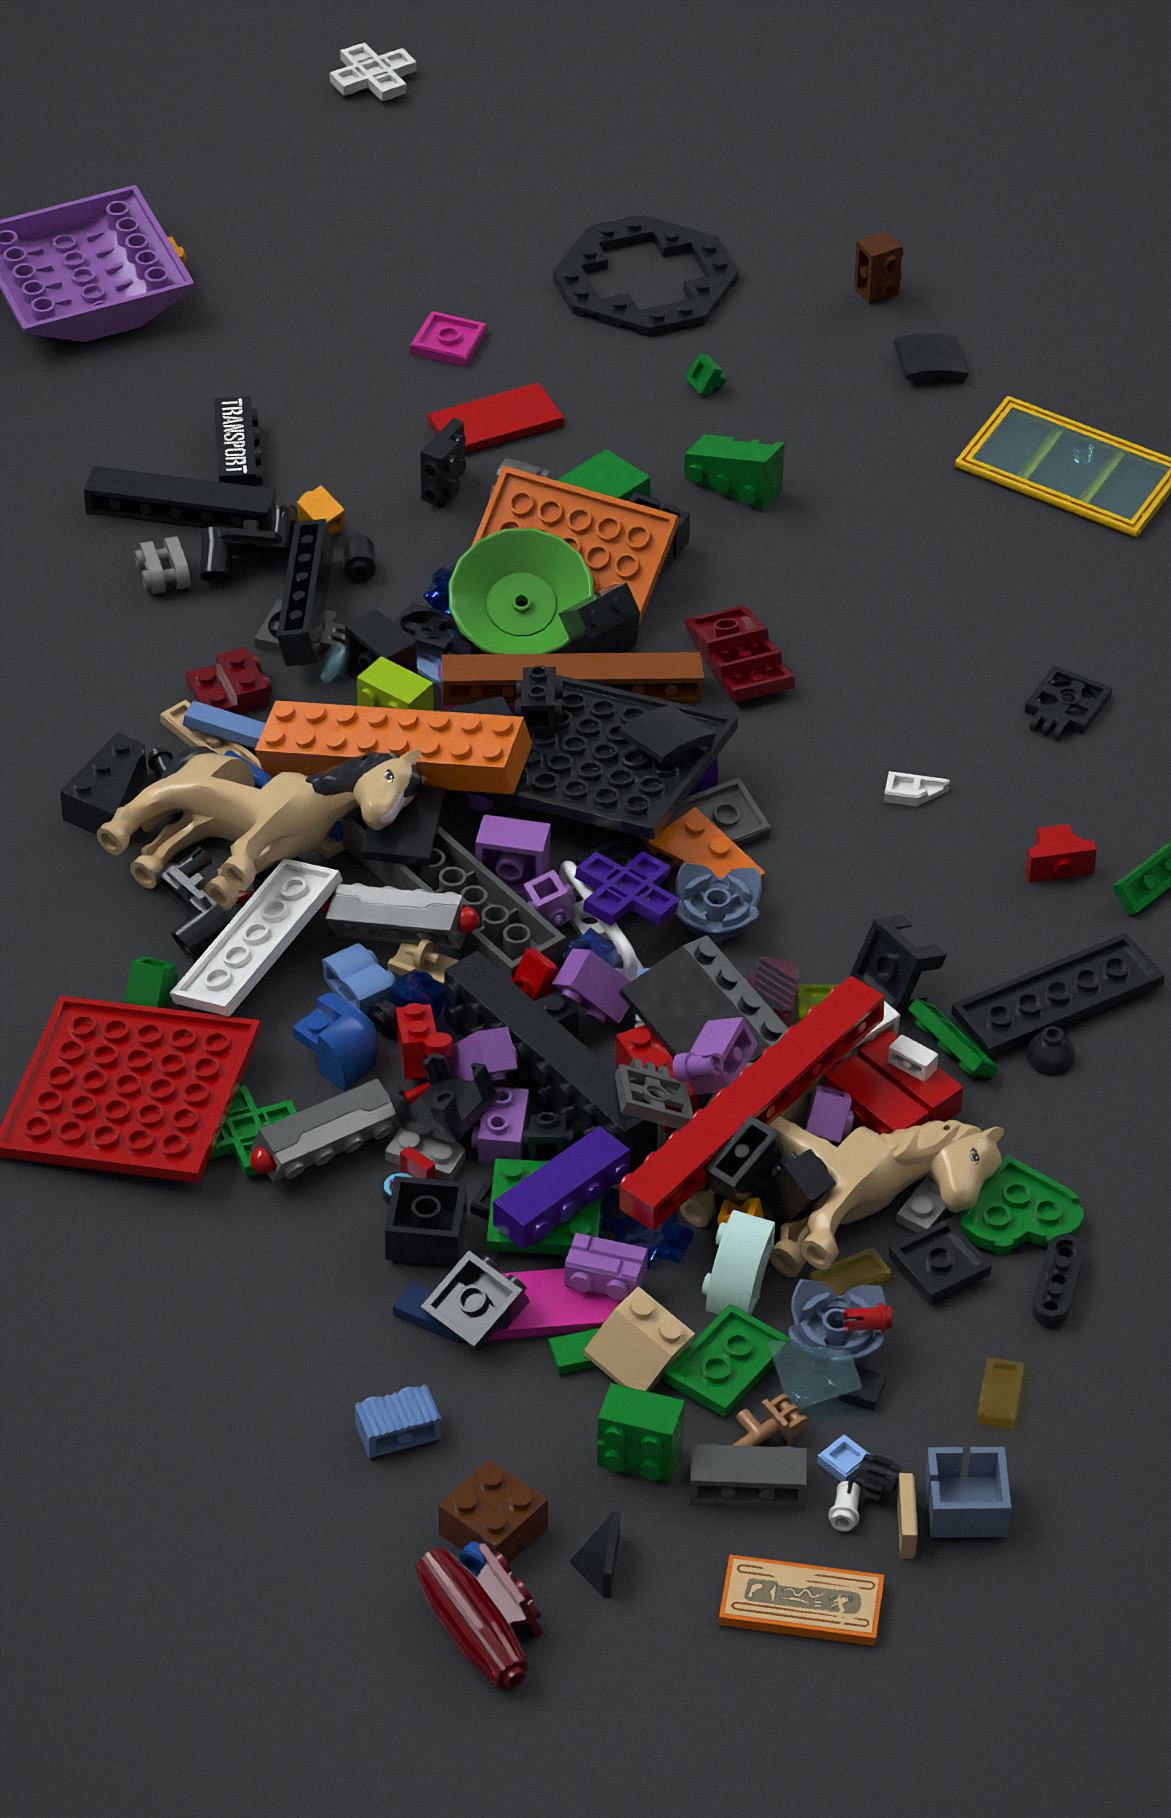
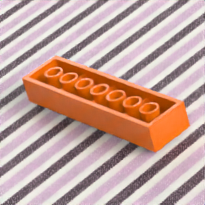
M275 700L255 752L263 771L272 777L282 772H296L307 777L310 774H317L319 771L345 763L348 759L360 755L363 756L368 752L395 753L403 756L412 750H418L421 752V757L415 766L421 776L427 777V781L421 786L446 788V790L514 795L533 743L524 717Z

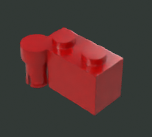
M411 1003L405 1007H396L398 1046L405 1080L426 1078L422 1063L432 1052L444 1055L450 1066V1055L453 1053L452 1037L446 1033L436 1032L431 1004Z

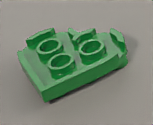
M1006 1155L998 1170L982 1185L976 1204L971 1209L961 1211L960 1231L976 1246L991 1250L997 1256H1006L1011 1253L1012 1249L1019 1247L1026 1241L1042 1245L1047 1250L1050 1240L1057 1235L1070 1234L1078 1236L1083 1226L1084 1213L1079 1204V1196L1068 1187Z

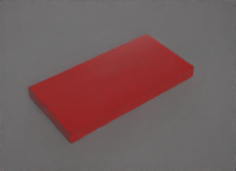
M539 382L428 414V423L436 434L453 418L464 421V435L466 436L464 454L564 425V416Z

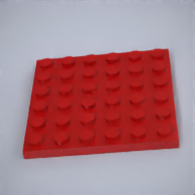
M60 995L1 1124L0 1157L200 1183L262 1031L260 1020Z

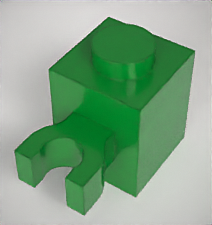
M142 956L132 961L124 1002L158 1008L168 1005L172 987L177 985L179 972L175 971L177 964L148 956Z

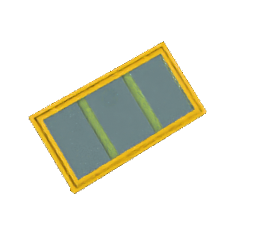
M1008 395L955 461V467L1135 538H1138L1171 494L1170 457Z

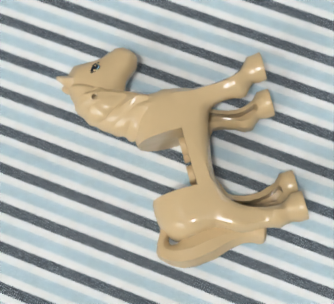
M747 1063L745 1067H750L754 1063ZM717 1093L712 1094L707 1105L714 1100ZM802 1094L768 1126L780 1134L785 1151L783 1158L793 1151L799 1156L811 1148L815 1155L823 1160L828 1173L837 1184L813 1206V1211L781 1226L780 1241L772 1249L769 1257L770 1262L778 1272L787 1277H796L806 1263V1260L818 1269H828L839 1254L834 1237L839 1225H847L882 1211L900 1192L924 1176H931L939 1188L942 1204L950 1212L957 1213L962 1210L971 1209L977 1202L984 1182L1001 1165L1002 1158L997 1142L1003 1136L1004 1129L992 1127L982 1131L976 1126L963 1124L957 1120L946 1122L937 1120L907 1129H896L891 1134L882 1133L879 1135L875 1131L863 1126L854 1130L836 1147L829 1141L802 1129L809 1106L808 1098ZM709 1181L680 1206L681 1214L689 1223L697 1227H706L714 1218L717 1210L715 1201L718 1193L711 1189Z

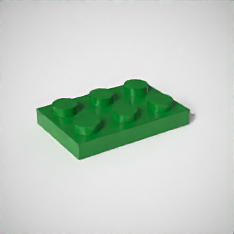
M729 1304L664 1372V1382L719 1415L726 1417L790 1349L791 1339Z

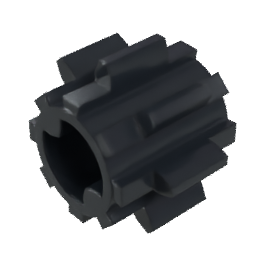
M879 1451L874 1456L867 1453L864 1455L855 1479V1483L863 1490L861 1496L878 1502L880 1499L882 1500V1497L887 1499L893 1497L898 1485L899 1473H901L902 1469L901 1465L894 1463L895 1457Z

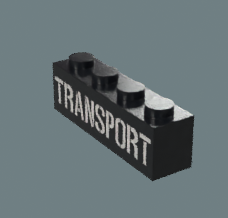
M251 396L214 398L219 482L254 487L263 485L261 448L254 447L260 446L259 428H253L259 427L258 408H251Z

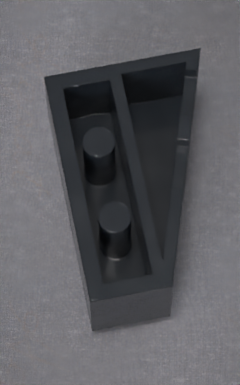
M117 732L60 790L63 820L97 835V830L104 823L110 822L113 819L118 808L126 806L138 796L147 775L145 744Z

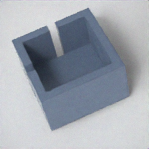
M928 1447L925 1484L930 1538L1008 1537L1011 1499L1005 1447H970L967 1477H960L963 1458L962 1447Z

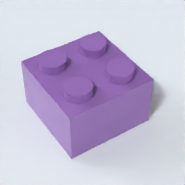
M484 815L475 842V858L517 895L528 899L523 884L550 872L551 824Z

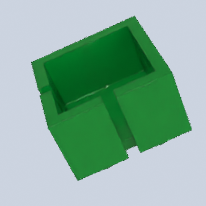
M611 1383L598 1416L597 1466L629 1474L631 1469L637 1470V1476H642L648 1480L671 1483L683 1450L685 1400Z

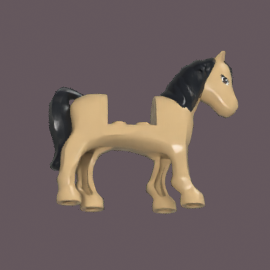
M206 746L193 747L175 756L162 773L159 781L146 787L126 806L118 808L113 819L110 822L104 823L97 830V839L106 851L113 855H119L128 847L129 839L136 830L139 833L147 832L166 817L183 812L180 820L165 826L152 843L141 849L140 856L130 864L131 873L135 880L143 887L152 889L159 884L155 874L182 850L196 845L209 837L235 841L230 846L232 857H229L217 869L218 876L205 885V893L218 903L223 910L228 911L239 899V891L246 890L254 881L256 874L274 864L281 863L284 858L291 860L320 846L327 839L334 823L354 808H361L363 820L374 830H381L393 823L401 809L407 806L421 790V785L427 781V777L421 776L416 769L415 764L421 757V752L418 750H412L403 756L395 753L368 752L363 756L360 755L348 759L345 763L319 771L317 774H310L307 777L301 773L282 772L273 777L263 788L258 789L254 788L253 772L245 761L236 757L217 754Z

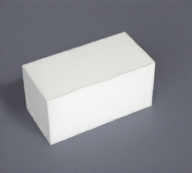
M901 1034L889 1046L888 1063L925 1082L937 1070L938 1053Z

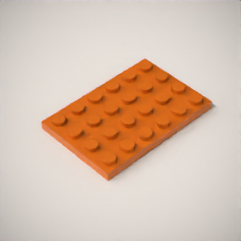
M503 465L472 546L479 539L504 529L534 528L559 536L582 555L593 577L594 594L609 586L623 583L628 584L640 610V625L680 519L678 515Z

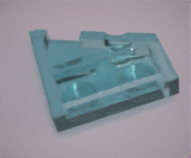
M770 1340L767 1342L784 1393L791 1399L790 1405L795 1404L800 1409L863 1388L852 1353L849 1350L780 1340Z

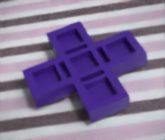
M644 851L624 867L598 852H594L576 867L574 878L596 890L585 899L583 910L610 926L629 910L660 925L679 906L680 898L658 887L669 877L671 866Z

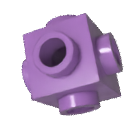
M555 870L523 884L529 900L528 904L554 927L561 926L567 921L576 918L572 904L576 902L574 893L568 883L563 885Z

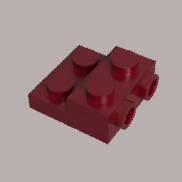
M247 647L216 654V665L185 672L186 683L197 702L238 715L269 707L268 693L272 692L270 678L267 673L260 674V659L256 653L250 655Z

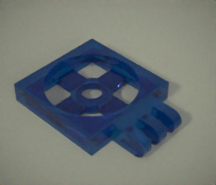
M611 1187L601 1204L598 1238L606 1239L600 1232L602 1228L614 1232L617 1237L616 1242L630 1245L639 1241L648 1243L639 1246L648 1249L647 1269L651 1268L656 1257L674 1263L680 1262L683 1252L689 1246L688 1242H691L694 1237V1232L688 1227L675 1223L678 1219V1209L661 1224L660 1232L652 1231L631 1216L619 1219L609 1215L613 1207L619 1206V1190ZM627 1225H633L637 1228V1231L629 1234L624 1232L623 1228Z

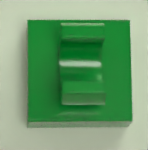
M702 353L698 354L685 377L700 395L710 396L714 387L722 388L727 379L726 376L722 375L723 370L712 358Z

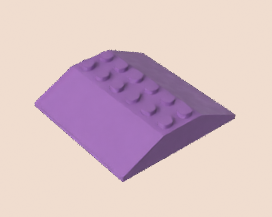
M137 185L0 220V290L24 334L87 342L116 333L127 332L131 329L142 327L195 288L193 279Z

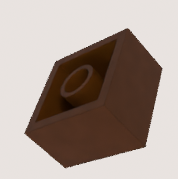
M491 1459L438 1505V1531L442 1537L461 1550L472 1541L481 1544L485 1543L493 1554L500 1551L508 1564L548 1529V1499Z

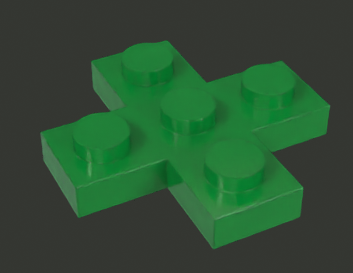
M247 1085L239 1086L209 1159L235 1153L245 1178L260 1174L251 1166L250 1157L253 1151L250 1147L259 1129L297 1113L292 1100L257 1109Z

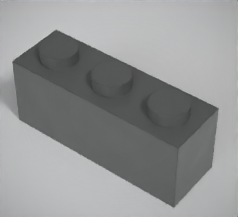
M691 1444L689 1505L805 1509L807 1448Z

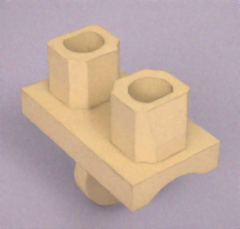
M423 939L418 946L402 943L397 954L388 961V970L397 973L398 982L411 985L420 981L427 984L429 993L442 996L444 994V969L459 960L434 952L433 942Z

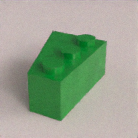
M704 434L685 453L684 478L764 510L782 491L785 442H776L774 445L761 444V440L752 439L750 442L737 441L736 437Z

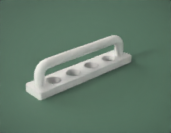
M564 861L560 865L558 877L563 885L569 884L574 896L583 898L581 902L572 904L576 918L569 920V922L588 950L593 951L611 966L614 962L622 961L624 968H613L630 981H633L638 977V970L644 969V967L636 957L632 945L616 922L610 926L583 910L585 899L594 890L574 878L577 867L575 863ZM592 917L597 919L598 922L595 924H586L583 923L582 920L584 918ZM602 939L611 940L613 944L610 946H601L598 945L596 942Z

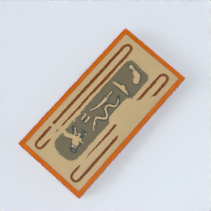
M729 1554L719 1613V1625L875 1646L885 1575Z

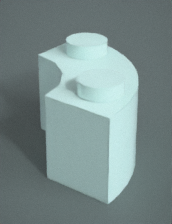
M733 1210L728 1223L722 1222L720 1224L715 1241L716 1244H719L712 1273H707L702 1286V1294L707 1295L705 1311L719 1315L729 1304H732L747 1314H752L760 1297L764 1272L774 1247L775 1222Z

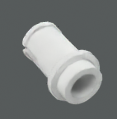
M849 1481L841 1482L837 1486L835 1504L831 1507L828 1514L832 1526L839 1531H849L859 1521L857 1508L862 1491L860 1486L854 1482L850 1494L847 1493Z

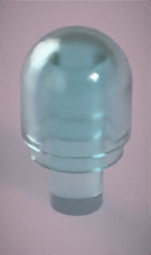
M338 643L332 645L323 657V671L320 675L322 681L331 683L334 677L341 676L347 670L345 644Z

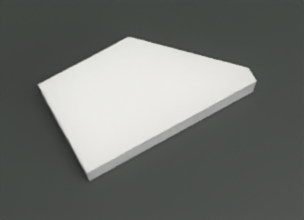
M889 771L884 802L917 807L948 792L950 780Z

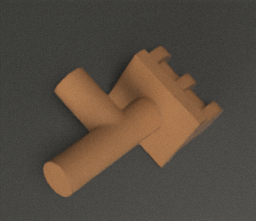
M781 1394L771 1402L766 1398L762 1401L767 1421L761 1424L748 1409L742 1410L736 1419L746 1429L748 1434L732 1446H758L775 1433H778L787 1445L791 1446L794 1444L793 1438L808 1427L810 1420L805 1415H799L800 1409L795 1404L790 1405L791 1399L787 1394Z

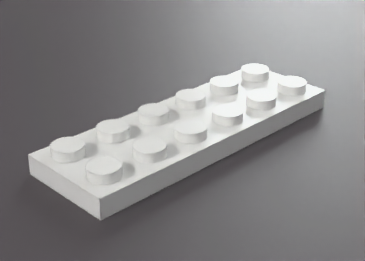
M284 858L170 992L173 1002L230 1017L335 891L337 885L343 881L339 870Z

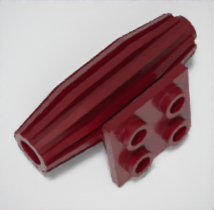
M485 1543L478 1546L486 1562L478 1577L474 1576L445 1548H435L431 1552L428 1551L418 1560L414 1572L436 1617L463 1655L496 1687L512 1689L519 1686L526 1678L525 1672L529 1669V1663L511 1626L526 1623L536 1638L543 1634L536 1621L541 1617V1614L533 1603V1598L520 1579L516 1580L511 1573L510 1565L500 1551L493 1555Z

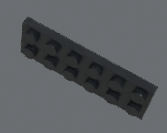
M1125 932L952 1004L951 1014L990 1058L1031 1041L1035 1035L1047 1027L1055 1026L1062 1028L1164 985L1165 975Z

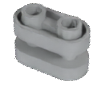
M177 536L164 538V548L158 550L155 549L153 541L139 543V550L134 551L137 568L144 570L141 571L145 590L150 589L152 595L166 592L165 583L174 581L177 590L191 587L187 561ZM167 561L169 569L163 570L160 562Z

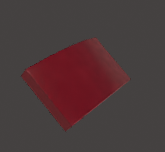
M745 605L685 619V626L702 658L719 684L734 702L795 688L794 675L782 664L781 651L769 641L768 628Z

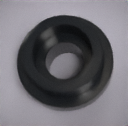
M387 1000L372 1005L370 1008V1019L374 1027L380 1032L387 1034L395 1033L397 1031L396 1006Z

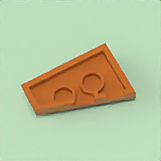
M696 807L661 831L654 840L650 839L646 845L655 855L660 852L672 858L673 864L679 867L682 866L683 862L703 865L711 869L718 878H723L731 870L737 868H758L761 881L764 880L766 873Z

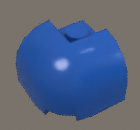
M326 993L318 997L317 1009L292 1027L293 1038L318 1054L319 1074L344 1091L365 1076L376 1064L379 1045L373 1022L364 1012L336 993Z

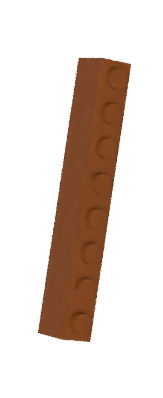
M700 652L441 655L440 685L442 705H466L503 696L507 704H515V700H517L516 682L522 681L523 668L534 666L556 667L557 676L561 675L675 703L702 702L705 678Z

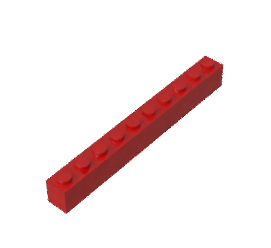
M853 976L847 978L841 985L834 986L828 997L818 1006H812L806 1016L796 1026H790L775 1045L767 1047L754 1064L750 1067H745L732 1084L727 1088H722L711 1103L704 1109L696 1111L690 1122L680 1131H674L668 1141L658 1151L651 1152L637 1170L627 1174L622 1179L619 1185L620 1210L652 1231L658 1228L709 1181L705 1168L750 1115L767 1126L770 1125L884 1020L885 996Z

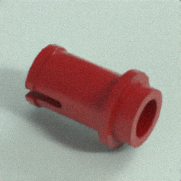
M878 1303L877 1307L844 1309V1320L859 1319L844 1323L846 1332L878 1329L879 1333H884L886 1329L892 1328L893 1317L891 1307L884 1306L883 1303Z

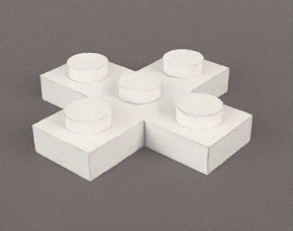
M364 42L340 50V59L347 67L330 72V82L343 96L369 88L381 101L390 100L406 93V83L400 77L417 71L416 61L403 48L378 56Z

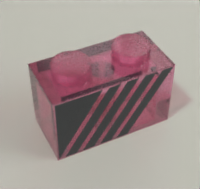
M758 957L756 971L749 970L748 983L789 1028L792 1025L798 989L800 961Z

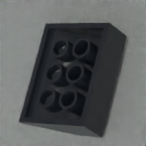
M707 935L683 945L619 991L620 996L673 1057L679 1053L690 1052L706 1022L710 1020L744 1017L758 1043L748 1063H755L761 1057L763 1051L767 1047L775 1045L788 1029Z

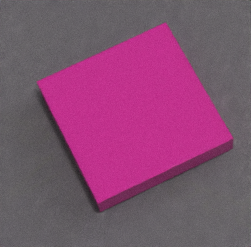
M431 311L410 344V354L466 367L487 333V324Z

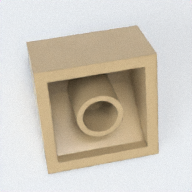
M638 1286L613 1310L582 1354L619 1385L649 1392L664 1378V1372L691 1345L695 1333Z

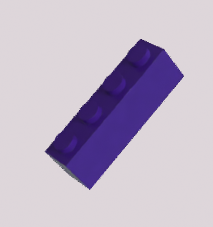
M598 1126L493 1201V1226L523 1250L535 1241L542 1240L550 1230L561 1222L570 1220L575 1212L586 1204L595 1202L603 1192L614 1184H619L630 1173V1149L601 1126Z

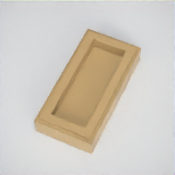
M899 1473L897 1512L900 1559H914L918 1537L915 1478L913 1473Z

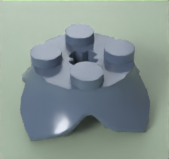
M683 862L675 881V891L680 901L674 915L686 925L690 932L700 938L707 935L717 946L722 944L724 940L739 936L750 927L751 923L756 921L759 917V910L756 906L762 893V882L758 868H737L731 870L723 878H718L711 869L703 865Z
M800 1279L791 1300V1311L795 1325L790 1327L788 1333L791 1341L799 1349L803 1350L810 1359L823 1365L831 1373L841 1372L845 1367L861 1362L866 1356L881 1348L884 1343V1335L879 1333L878 1329L846 1332L844 1323L859 1319L844 1320V1309L877 1307L878 1303H883L886 1306L882 1287L860 1285L852 1287L844 1295L839 1296L829 1285L819 1281Z

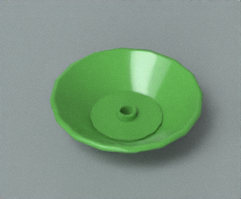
M534 528L504 529L479 539L458 559L448 583L449 610L461 634L480 650L489 654H552L564 649L571 640L558 613L594 594L593 577L582 555L561 537ZM525 601L527 605L520 607L516 603Z

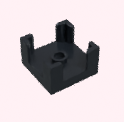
M904 915L873 920L850 973V976L885 996L884 1001L900 1015L911 1013L908 1008L916 998L927 1001L926 996L910 997L921 973L940 969L947 956L937 945L916 947L898 930L912 926V922Z
M432 1052L422 1063L430 1086L410 1106L401 1087H398L389 1098L402 1130L456 1143L498 1099V1095L486 1065L475 1062L471 1065L475 1082L455 1078L447 1058L444 1055Z

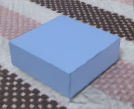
M843 1434L818 1455L817 1464L839 1481L850 1482L856 1477L864 1455L869 1453Z

